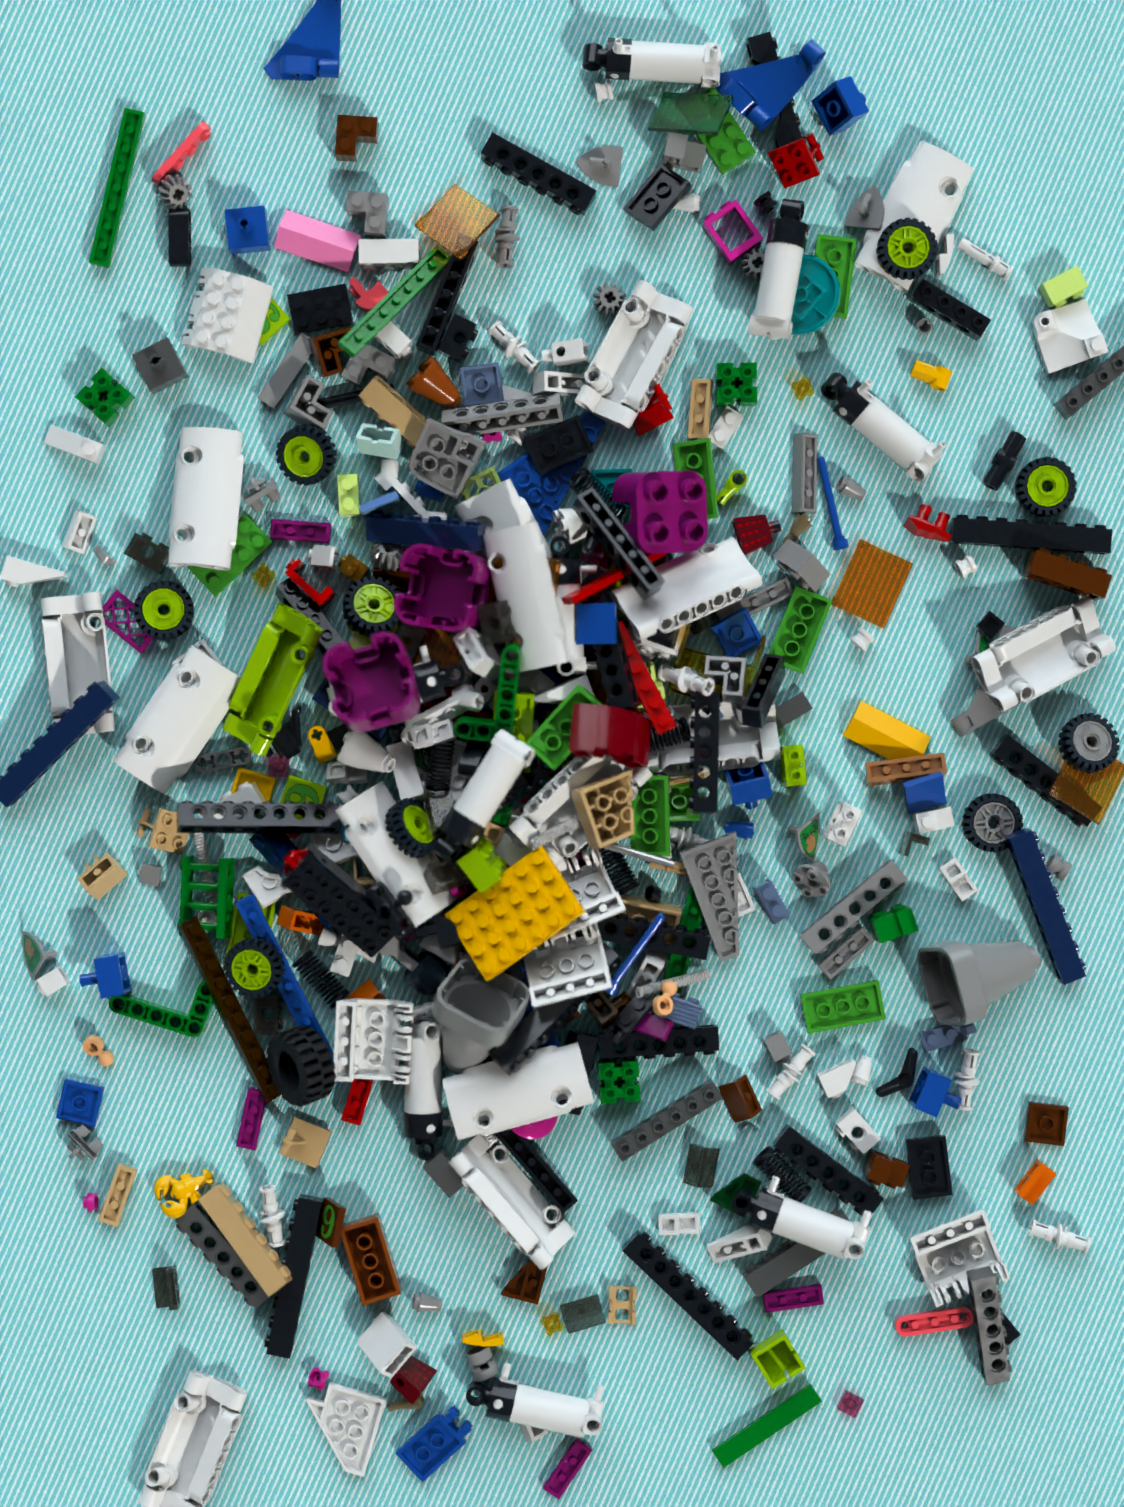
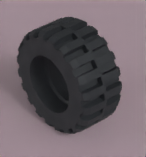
M300 1025L274 1035L268 1044V1057L266 1059L269 1065V1074L272 1076L271 1080L276 1085L278 1093L282 1094V1098L292 1105L302 1107L328 1096L335 1085L336 1073H334L335 1063L332 1060V1053L329 1052V1046L323 1041V1037L317 1034L315 1029L305 1025Z

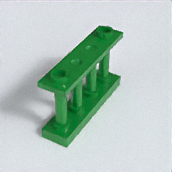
M194 855L182 856L180 862V870L182 871L180 919L177 926L192 918V910L216 911V923L200 922L203 930L215 931L216 938L219 939L231 937L235 858L225 857L219 858L218 863L194 862ZM194 870L217 871L219 873L218 882H193ZM193 890L216 891L218 893V901L216 903L192 902Z

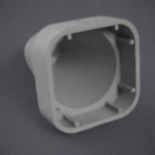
M941 941L920 948L917 954L918 966L930 1010L940 1024L964 1026L985 1019L987 1016V1006L1031 980L1035 976V970L1041 965L1040 956L1036 948L1027 946L1022 941L966 944L962 941Z
M472 958L459 961L437 990L432 1005V1014L442 1024V1058L451 1072L458 1075L462 1074L467 1068L483 1064L493 1049L506 1041L523 1017L530 998L529 989L522 981L505 972H501L490 981H486Z

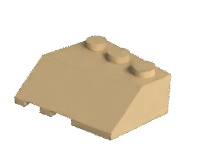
M632 770L604 777L570 791L590 848H602L634 834V809H632L631 796H633V788H631Z

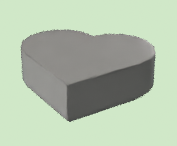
M100 545L94 548L93 552L106 565L111 566L117 561Z

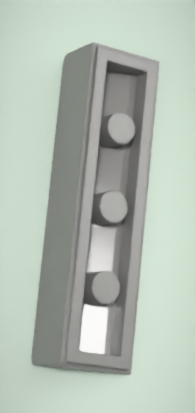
M797 433L793 435L792 513H816L818 434Z

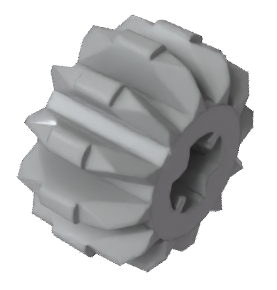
M175 174L174 178L168 175V181L161 180L163 187H158V190L162 193L158 197L163 200V204L166 207L169 206L174 210L176 207L183 209V203L189 204L187 198L193 197L189 192L192 187L190 184H187V179L181 178L177 174Z
M761 247L758 248L757 253L751 248L750 254L745 252L743 255L745 259L740 261V264L744 266L741 268V272H748L745 276L746 279L752 275L753 282H756L757 277L761 279L765 252L764 254L761 253ZM755 261L760 262L759 268H755Z
M605 282V289L598 286L597 290L599 293L593 294V297L597 299L593 301V305H600L597 311L601 312L604 309V316L608 315V311H611V315L615 316V309L619 312L620 305L625 301L623 298L626 297V293H620L622 286L615 289V282H612L611 287ZM608 295L613 296L611 303H608L605 298H608Z
M379 542L372 548L371 562L380 571L386 570L389 572V570L396 572L397 568H400L404 550H402L401 545H396L395 543Z

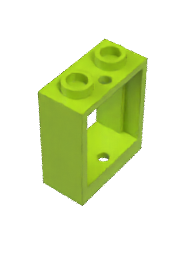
M803 745L781 746V760H779L781 785L785 787L807 785Z

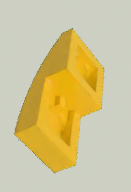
M482 1329L462 1334L463 1343L474 1346L503 1345L505 1342L503 1332L483 1336Z

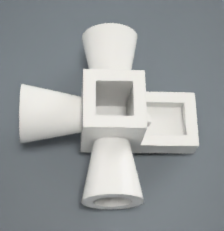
M325 926L323 927L318 945L338 947L330 969L331 972L349 977L357 954L375 964L378 953L371 958L343 934L341 936Z

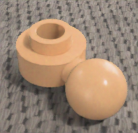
M671 980L665 981L662 984L661 990L663 995L656 996L653 1000L652 1008L657 1015H668L673 1010V1001L670 996L675 995L677 992V985Z
M90 1035L85 1039L83 1050L88 1055L98 1056L99 1063L105 1067L110 1066L114 1062L113 1053L103 1050L104 1042L100 1037Z

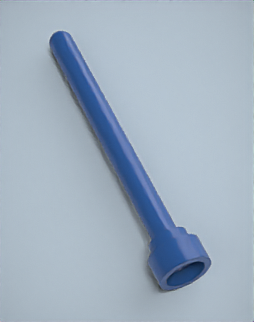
M820 456L817 459L834 533L832 546L834 551L849 547L848 540L845 539V536H842L825 458Z
M659 913L616 974L611 978L612 988L606 989V992L615 996L619 990L620 980L665 919L663 913Z

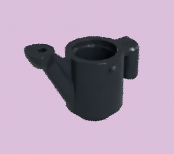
M301 705L291 711L290 721L281 726L280 731L276 733L272 741V746L280 758L285 756L288 760L301 752L299 749L303 745L300 726ZM269 748L266 754L267 757L274 755L271 748Z

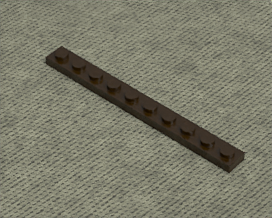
M197 916L192 917L177 927L264 1103H269L282 1094L278 1093L276 1085L271 1080L272 1076L268 1071L269 1065L266 1056L231 985L227 982L228 979L225 978L224 971Z

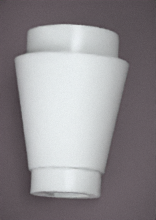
M695 193L685 194L673 209L692 213L700 211L701 197Z
M861 1055L852 1074V1082L866 1086L870 1080L872 1058Z

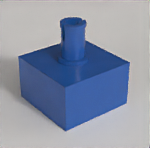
M851 76L833 82L811 101L829 136L846 131L869 112L865 104V95L859 92Z
M265 206L225 210L228 248L232 255L271 251L268 215Z
M760 762L757 766L750 768L723 770L725 783L733 806L745 803L747 809H752L751 803H753V808L755 809L758 806L757 800L772 797L770 779L764 762Z
M125 952L99 956L93 959L96 972L79 975L81 987L98 984L101 999L124 995L131 991Z
M923 1066L908 1103L915 1109L937 1117L942 1104L958 1109L960 1106L958 1103L961 1104L962 1098L948 1093L952 1082L950 1078Z

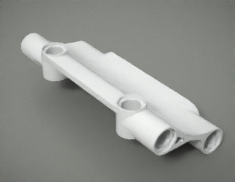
M730 537L717 544H704L696 551L688 552L656 566L655 569L665 581L659 592L644 601L630 583L611 590L610 594L613 603H617V608L630 621L635 637L641 641L656 634L657 629L663 633H669L741 600L745 593L762 586L763 581L759 572L743 554L736 539Z
M481 1135L473 1136L461 1151L449 1161L450 1166L462 1178V1184L513 1244L523 1254L528 1255L540 1270H543L553 1261V1256L576 1231L561 1216V1211L557 1206H551L509 1157V1151L505 1146L496 1141L489 1147ZM496 1150H499L501 1153L500 1160L496 1159L494 1155ZM548 1210L553 1213L552 1220L547 1218L546 1213Z

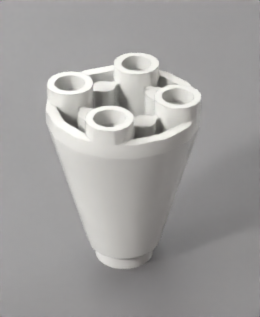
M561 508L552 511L553 519L556 522V527L554 528L555 537L563 536L567 538L570 547L586 538L588 528L573 508ZM561 541L563 548H566L565 543Z
M353 731L352 733L347 732L344 735V744L337 756V760L342 765L382 773H390L396 763L395 758L366 732Z

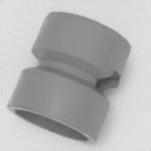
M478 1346L465 1354L469 1366H473L471 1372L476 1382L487 1380L499 1372L495 1360H491L493 1354L490 1347Z

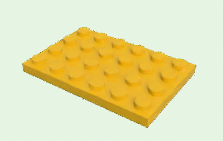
M540 845L538 849L530 852L502 872L503 876L500 881L482 893L479 890L445 914L446 918L455 925L458 937L486 981L496 977L586 912L544 846Z

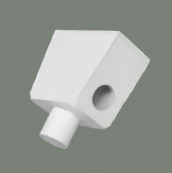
M582 338L553 342L551 344L552 349L542 350L543 362L553 361L557 367L589 364L588 344Z

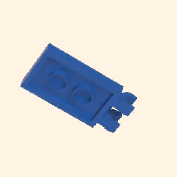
M454 1405L444 1416L438 1412L396 1450L395 1454L422 1482L466 1443L464 1436L472 1430L471 1427L473 1425L468 1420L459 1428L452 1421L458 1416L457 1413L459 1412Z

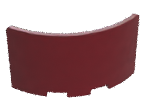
M574 704L569 750L575 756L603 758L604 755L613 757L612 761L621 763L628 768H647L652 723L648 718L638 713L618 707L598 704Z

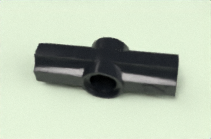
M1011 431L1002 448L995 454L991 462L992 466L982 482L989 489L998 491L1007 473L1014 467L1017 455L1026 441L1022 434Z

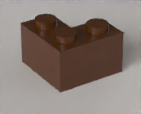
M337 115L335 146L337 161L357 162L358 142L378 144L379 122L377 117Z
M351 327L341 328L308 338L319 377H327L343 372L338 352L343 351V349L338 346V343L351 330Z
M870 1149L862 1172L866 1175L865 1178L869 1179L870 1183L880 1186V1183H883L894 1189L896 1186L902 1188L910 1165L903 1160Z

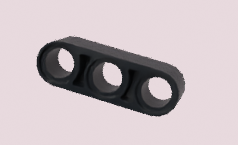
M169 209L170 267H191L190 209Z
M479 727L482 733L489 732V729ZM468 740L458 764V774L472 777L492 744L486 741Z

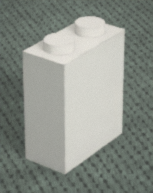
M381 1312L374 1319L373 1323L362 1333L356 1342L377 1370L390 1378L397 1373L417 1349L415 1343L394 1317L384 1312Z

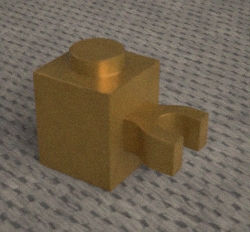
M351 554L347 557L344 555L338 563V566H340L338 571L354 582L358 579L361 581L370 570L368 566Z

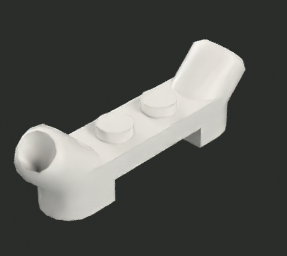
M385 458L381 461V472L374 479L387 493L394 488L418 515H422V518L439 516L441 520L448 519L446 512L426 511L423 508L426 504L418 496L414 498L410 494L412 489L405 482L401 484L398 481L399 462L397 460Z
M463 684L451 690L452 697L423 713L418 711L414 717L404 721L405 728L400 735L401 740L406 745L414 747L410 729L427 723L432 725L446 719L452 720L468 710L480 712L485 704L483 696L475 692L471 685Z

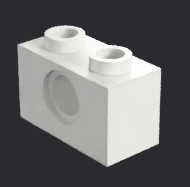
M853 1106L835 1121L838 1125L836 1130L843 1138L847 1135L851 1140L849 1145L856 1152L860 1150L865 1154L881 1140L880 1136ZM855 1127L861 1128V1133L858 1136H852V1130Z

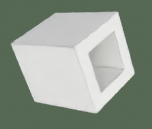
M61 966L56 967L36 980L39 991L47 997L71 983Z

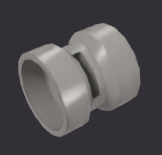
M1053 854L1045 867L1049 868L1050 872L1062 881L1070 872L1072 864L1062 861L1060 856Z

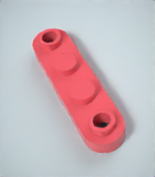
M206 122L200 123L155 172L151 181L158 187L163 185L161 180L168 181V175L179 171L184 166V161L187 157H191L198 150L197 146L202 141L205 142L209 139L211 127Z
M959 1306L901 1315L895 1320L894 1326L899 1335L907 1337L967 1328L973 1323V1315L968 1307ZM966 1313V1317L960 1319V1314ZM903 1322L908 1323L905 1328L901 1327Z

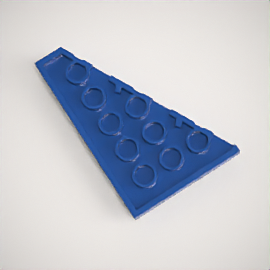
M586 411L579 418L591 446H593L605 425V421ZM527 452L497 474L501 482L509 478L511 479L519 497L526 500L544 536L553 519L552 511L558 510L570 488L568 486L570 478L582 467L588 455L539 476L530 454Z

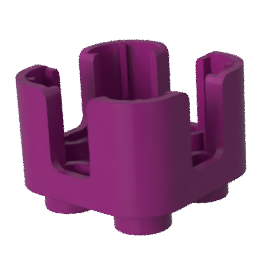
M694 471L629 472L617 478L613 486V501L628 502L631 506V523L621 525L643 553L693 552L703 546L707 538V495L705 482L698 473Z
M426 544L410 546L403 553L400 562V570L410 573V582L407 594L396 593L394 610L397 617L406 624L460 633L468 626L478 630L485 619L492 577L488 561L480 555L459 549L449 550Z
M379 632L370 636L372 645L359 649H353L348 642L336 644L324 656V673L327 680L332 684L336 698L331 700L333 709L342 722L352 731L367 732L407 721L414 717L420 708L421 698L410 655L400 639L392 633Z

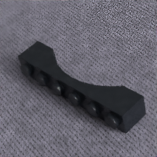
M771 32L747 38L746 48L750 61L754 66L782 59L781 56H777V41L775 37L771 36ZM794 98L780 112L778 129L774 137L776 148L804 138L806 142L804 133H800L799 115L794 113L793 110L795 105Z

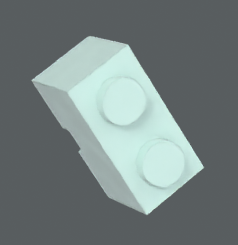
M362 423L355 437L360 453L397 460L404 445L399 429L389 427L381 429L377 425Z

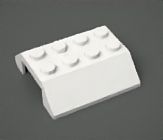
M201 268L199 276L204 279H198V284L204 288L203 291H195L194 296L199 298H193L189 315L193 317H188L187 322L192 324L193 328L184 330V334L188 336H183L181 345L196 350L201 348L229 355L235 360L253 364L274 287L251 277L215 268Z
M588 848L592 861H590L586 850L581 851L585 866L579 867L575 856L570 857L573 869L567 857L557 866L586 912L550 937L551 941L626 911L619 893L615 891L606 872L598 848Z
M598 923L589 925L591 933H588L587 927L581 929L584 935L582 937L576 938L575 931L570 933L571 938L565 935L551 941V943H549V940H546L544 942L545 946L536 947L523 957L533 1008L612 988L611 976Z
M367 998L337 1000L334 1044V1073H336V1079L334 1081L353 1082L354 1079L392 1080L393 1084H410V1074H406L410 1073V1067L399 1064V1060H411V1055L407 1053H411L412 1035L407 1033H412V1027L401 1025V1020H413V1015L407 1014L413 1013V1003L401 1000Z
M984 1209L909 1237L917 1264L936 1308L944 1305L940 1293H942L946 1303L951 1302L950 1295L946 1288L951 1286L958 1299L963 1298L958 1286L961 1287L965 1296L970 1295L966 1271L990 1266L993 1273L997 1271L1002 1282L1010 1279L1006 1265L1001 1260L991 1234V1226Z

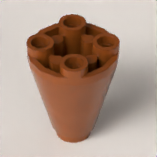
M429 357L418 367L420 372L418 371L415 375H412L406 384L411 391L447 409H455L461 402L462 397L459 396V391L435 358Z

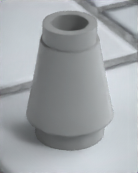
M842 476L836 485V490L839 491V494L862 501L867 492L849 476Z
M419 1292V1294L414 1293L412 1309H415L417 1312L441 1311L442 1299Z

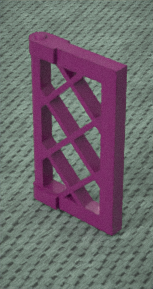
M116 590L102 606L105 625L137 650V652L142 654L154 638L150 636L146 638L147 634L144 632L142 634H131L130 623H135L136 620L130 621L129 609L134 610L135 604L120 591ZM119 598L126 603V607L115 608L114 602ZM127 609L128 621L116 622L115 610ZM107 611H113V622L104 617ZM128 623L129 635L119 630L116 624ZM143 636L144 641L139 646L132 640V637Z

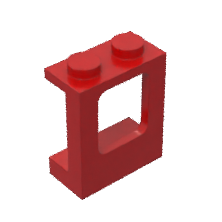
M299 558L296 561L293 559L286 566L287 571L285 574L324 609L337 594L329 586L319 594L297 574L305 564Z

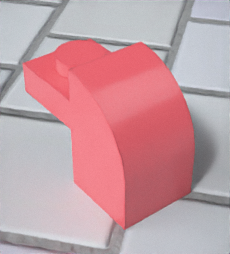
M355 277L348 281L351 286L349 291L355 298L360 297L355 301L356 306L365 312L373 309L389 293L380 281L368 291L365 290Z

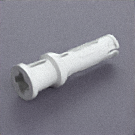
M964 237L957 246V249L988 267L990 273L994 272L1001 276L1003 281L1007 280L1015 267L1002 261L1000 256L994 257Z

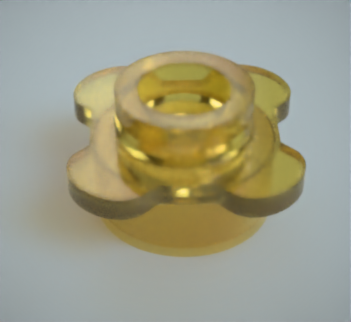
M804 377L799 382L792 383L791 387L795 390L798 400H803L804 397L814 394L809 378Z
M261 563L260 567L252 573V577L257 579L262 587H266L268 582L276 577V573L271 571L266 563Z
M556 1312L541 1319V1324L545 1326L546 1334L549 1336L553 1335L556 1331L564 1329V1324L560 1322L559 1314Z

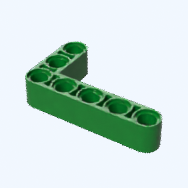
M515 643L507 644L501 655L495 719L462 716L457 720L454 727V733L457 737L491 742L499 729L502 728L508 730L513 735L522 654L519 645ZM512 650L517 654V657L510 658L506 652ZM511 670L514 672L515 676L511 678L507 677L505 675V671ZM503 690H510L513 696L506 697L503 694ZM507 709L510 711L511 715L504 716L501 713V710ZM466 724L469 730L464 731L459 725ZM485 726L489 729V732L482 733L479 727Z
M203 981L197 988L189 1014L127 994L112 997L109 1000V1008L115 1013L189 1037H198L206 1028L214 1000L211 994L208 995L203 992V986L205 985ZM116 998L123 1000V1008L115 1005ZM199 1003H202L206 1006L205 1013H199L197 1011V1005ZM135 1004L142 1006V1014H137L134 1011ZM154 1010L161 1012V1020H156L153 1017ZM173 1016L180 1018V1026L173 1025ZM191 1023H198L200 1031H192Z

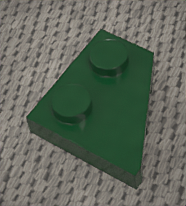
M743 1172L712 1195L710 1201L744 1218L746 1213H737L732 1208L731 1202L737 1190L746 1188L755 1196L762 1181ZM738 1198L740 1203L747 1204L746 1199Z

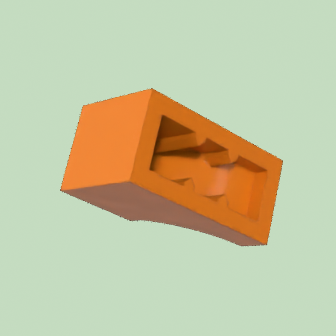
M284 905L281 906L277 925L289 930L321 935L324 925L312 912Z

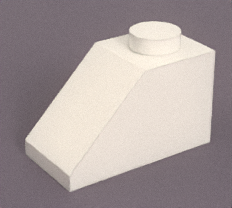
M313 545V550L310 549L308 553V561H311L310 565L313 567L336 570L339 550L333 546Z
M951 806L912 814L915 833L918 834L955 826Z
M853 1058L816 1074L828 1098L836 1099L847 1090L856 1066Z

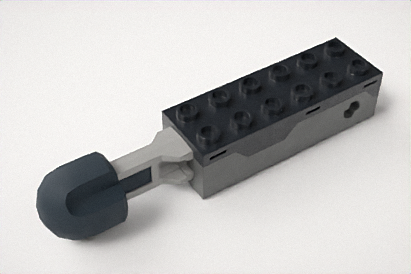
M311 842L303 850H291L285 856L281 883L371 958L378 952L385 956H394L407 967L404 979L415 990L425 995H436L439 986L449 975L448 967L434 953L425 951L417 954L398 939L387 924L377 918L376 909L371 904L372 902L369 898L366 897V889Z

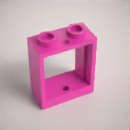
M734 200L732 203L727 201L720 207L721 210L716 214L712 212L707 215L702 225V228L728 265L734 263L745 252L748 253L751 248L754 249L763 241V237L737 200ZM734 209L752 237L730 252L712 227V224Z

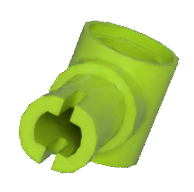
M742 470L733 471L726 480V485L716 495L717 501L723 496L724 498L720 503L724 506L734 492L737 493L746 484L747 474ZM741 473L744 476L742 484L738 485L733 482L734 474Z

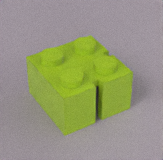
M484 836L478 840L473 849L465 848L456 861L480 893L500 881L503 876L502 872L507 869L503 857L493 852V844L486 840Z
M783 1329L749 1349L752 1358L772 1390L787 1381L784 1373L786 1369L791 1378L806 1369L804 1362Z

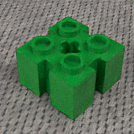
M733 363L716 364L715 383H720V387H717L715 390L716 406H732L733 401H739V406H755L757 404V386H752V382H755L757 379V363H740L739 368H733ZM734 381H738V383H740L741 385H739L737 389L734 388L735 385H732L731 383H733Z
M101 367L91 378L94 384L90 388L85 385L75 398L90 411L95 408L96 410L93 414L110 427L120 416L117 410L121 406L126 409L135 397L120 383L115 386L117 381ZM104 394H107L108 400L106 401L104 399L102 400V396Z
M902 904L891 906V910L888 912L883 910L871 913L872 917L868 918L874 939L879 943L919 931L912 909Z
M637 1058L635 1060L621 1059L622 1064L614 1065V1061H598L599 1080H604V1084L599 1085L601 1104L617 1103V1098L624 1097L625 1102L641 1101L639 1082H634V1078L639 1077ZM617 1077H621V1079L624 1080V1082H622L621 1085H617V1083H614V1081L617 1080Z

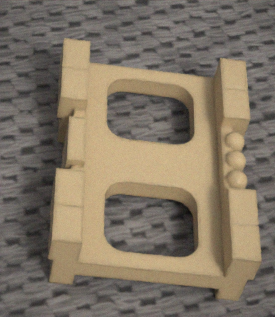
M609 1285L608 1324L624 1323L636 1325V1312L634 1311L637 1297L636 1286ZM618 1289H627L629 1291V1299L626 1301L617 1300L616 1291ZM627 1309L628 1319L616 1320V1310Z

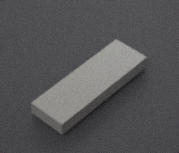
M860 926L819 962L817 966L832 980L875 940Z

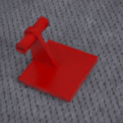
M813 133L805 136L810 145L809 148L804 138H801L768 152L784 188L820 175L813 155L817 162L825 157L820 150L821 145L819 142L817 143Z
M660 384L652 387L654 390L653 396L645 410L638 413L632 424L638 436L674 418L670 411L673 408L667 399L668 395L667 393L664 394Z

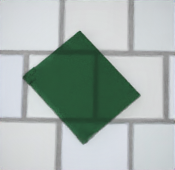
M663 92L662 99L649 124L648 131L718 135L728 110L732 106L734 97L733 95Z

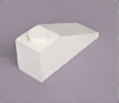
M553 371L533 374V394L545 395L560 392V396H577L582 385H584L585 374Z
M50 425L43 442L97 465H100L107 448L99 442Z
M6 556L0 579L6 580V585L17 587L18 584L29 585L67 578L68 573Z
M585 674L565 681L533 697L536 702L560 705L578 684L593 696L595 695Z
M647 950L626 990L627 996L629 995L632 999L636 995L637 987L656 981L664 967L667 954L660 951Z
M746 1225L707 1244L706 1248L713 1262L718 1263L767 1250L772 1236L769 1232Z

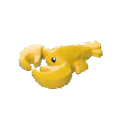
M204 1169L201 1176L192 1178L190 1173L179 1176L180 1181L169 1175L160 1177L155 1183V1197L160 1201L161 1192L164 1191V1198L170 1192V1196L179 1200V1203L171 1200L166 1201V1204L171 1206L170 1208L161 1203V1210L164 1214L172 1219L184 1215L188 1199L194 1204L201 1197L198 1190L206 1183L209 1185L214 1183V1177L210 1171Z

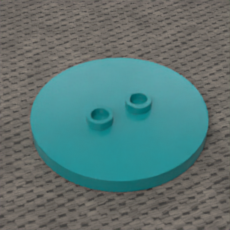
M803 255L791 318L793 323L791 334L793 335L810 334L824 327L833 318L840 303L841 288L836 273L825 261L815 256Z

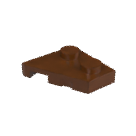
M528 1260L502 1289L501 1295L538 1305L548 1266L540 1270L532 1260Z

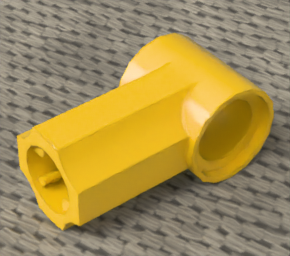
M916 360L910 377L928 383L930 387L936 390L946 391L953 372L945 367H935Z

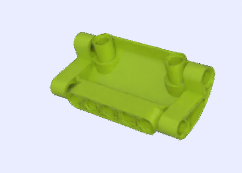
M279 603L271 622L265 625L229 704L231 710L222 729L250 744L249 749L257 755L266 756L276 733L281 729L283 717L306 667L314 658V650L323 633V630L315 622L297 610ZM301 649L304 650L306 654L305 659H302L300 657L299 653ZM268 721H270L273 725L272 730L268 729L267 727Z

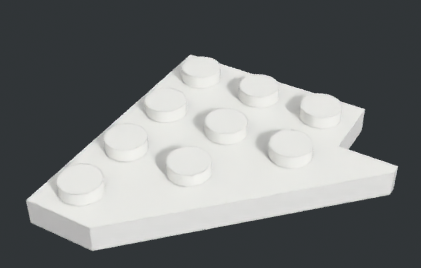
M330 1382L324 1401L308 1396L306 1402L344 1471L364 1477L387 1398Z

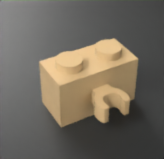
M108 852L100 859L94 855L95 863L91 866L86 862L85 867L87 870L77 878L86 892L97 900L102 898L128 875L120 862Z

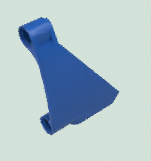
M341 0L316 1L296 30L264 67L265 72L271 79L313 81L317 77H339Z
M811 39L797 55L720 73V85L715 88L759 131H762L800 90L822 61L826 52Z

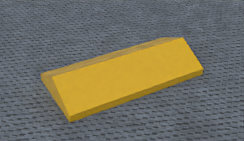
M860 701L842 735L888 760L924 755L931 738L863 701Z

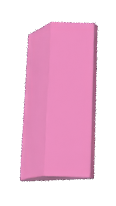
M286 210L278 228L274 248L349 273L359 246V239H361L362 235Z

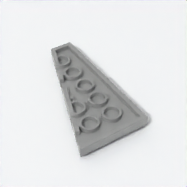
M736 831L680 851L720 962L739 956Z

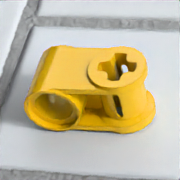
M320 725L312 727L308 732V738L319 764L321 765L337 758L338 754L325 728ZM314 729H317L318 732L322 731L323 734L320 736V740L317 737L313 738Z

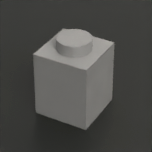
M780 1029L762 1038L775 1062L779 1061L780 1063L790 1058L789 1055L792 1054V1051Z

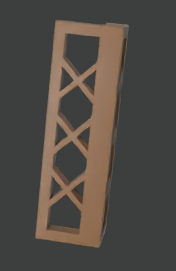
M944 753L864 764L867 777L865 780L866 787L907 782L940 771L944 777L947 773Z

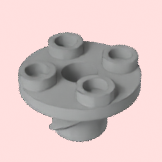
M813 861L810 865L802 864L797 866L791 876V879L801 890V893L808 898L824 896L831 888L830 879L826 875L829 874L825 864L819 861Z

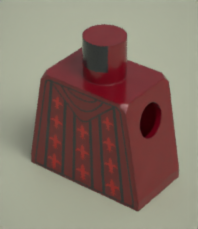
M766 515L738 517L732 520L739 546L745 556L772 543L773 538L771 534L782 531L779 520L768 522Z
M410 1356L393 1376L390 1383L413 1405L430 1383L437 1370Z

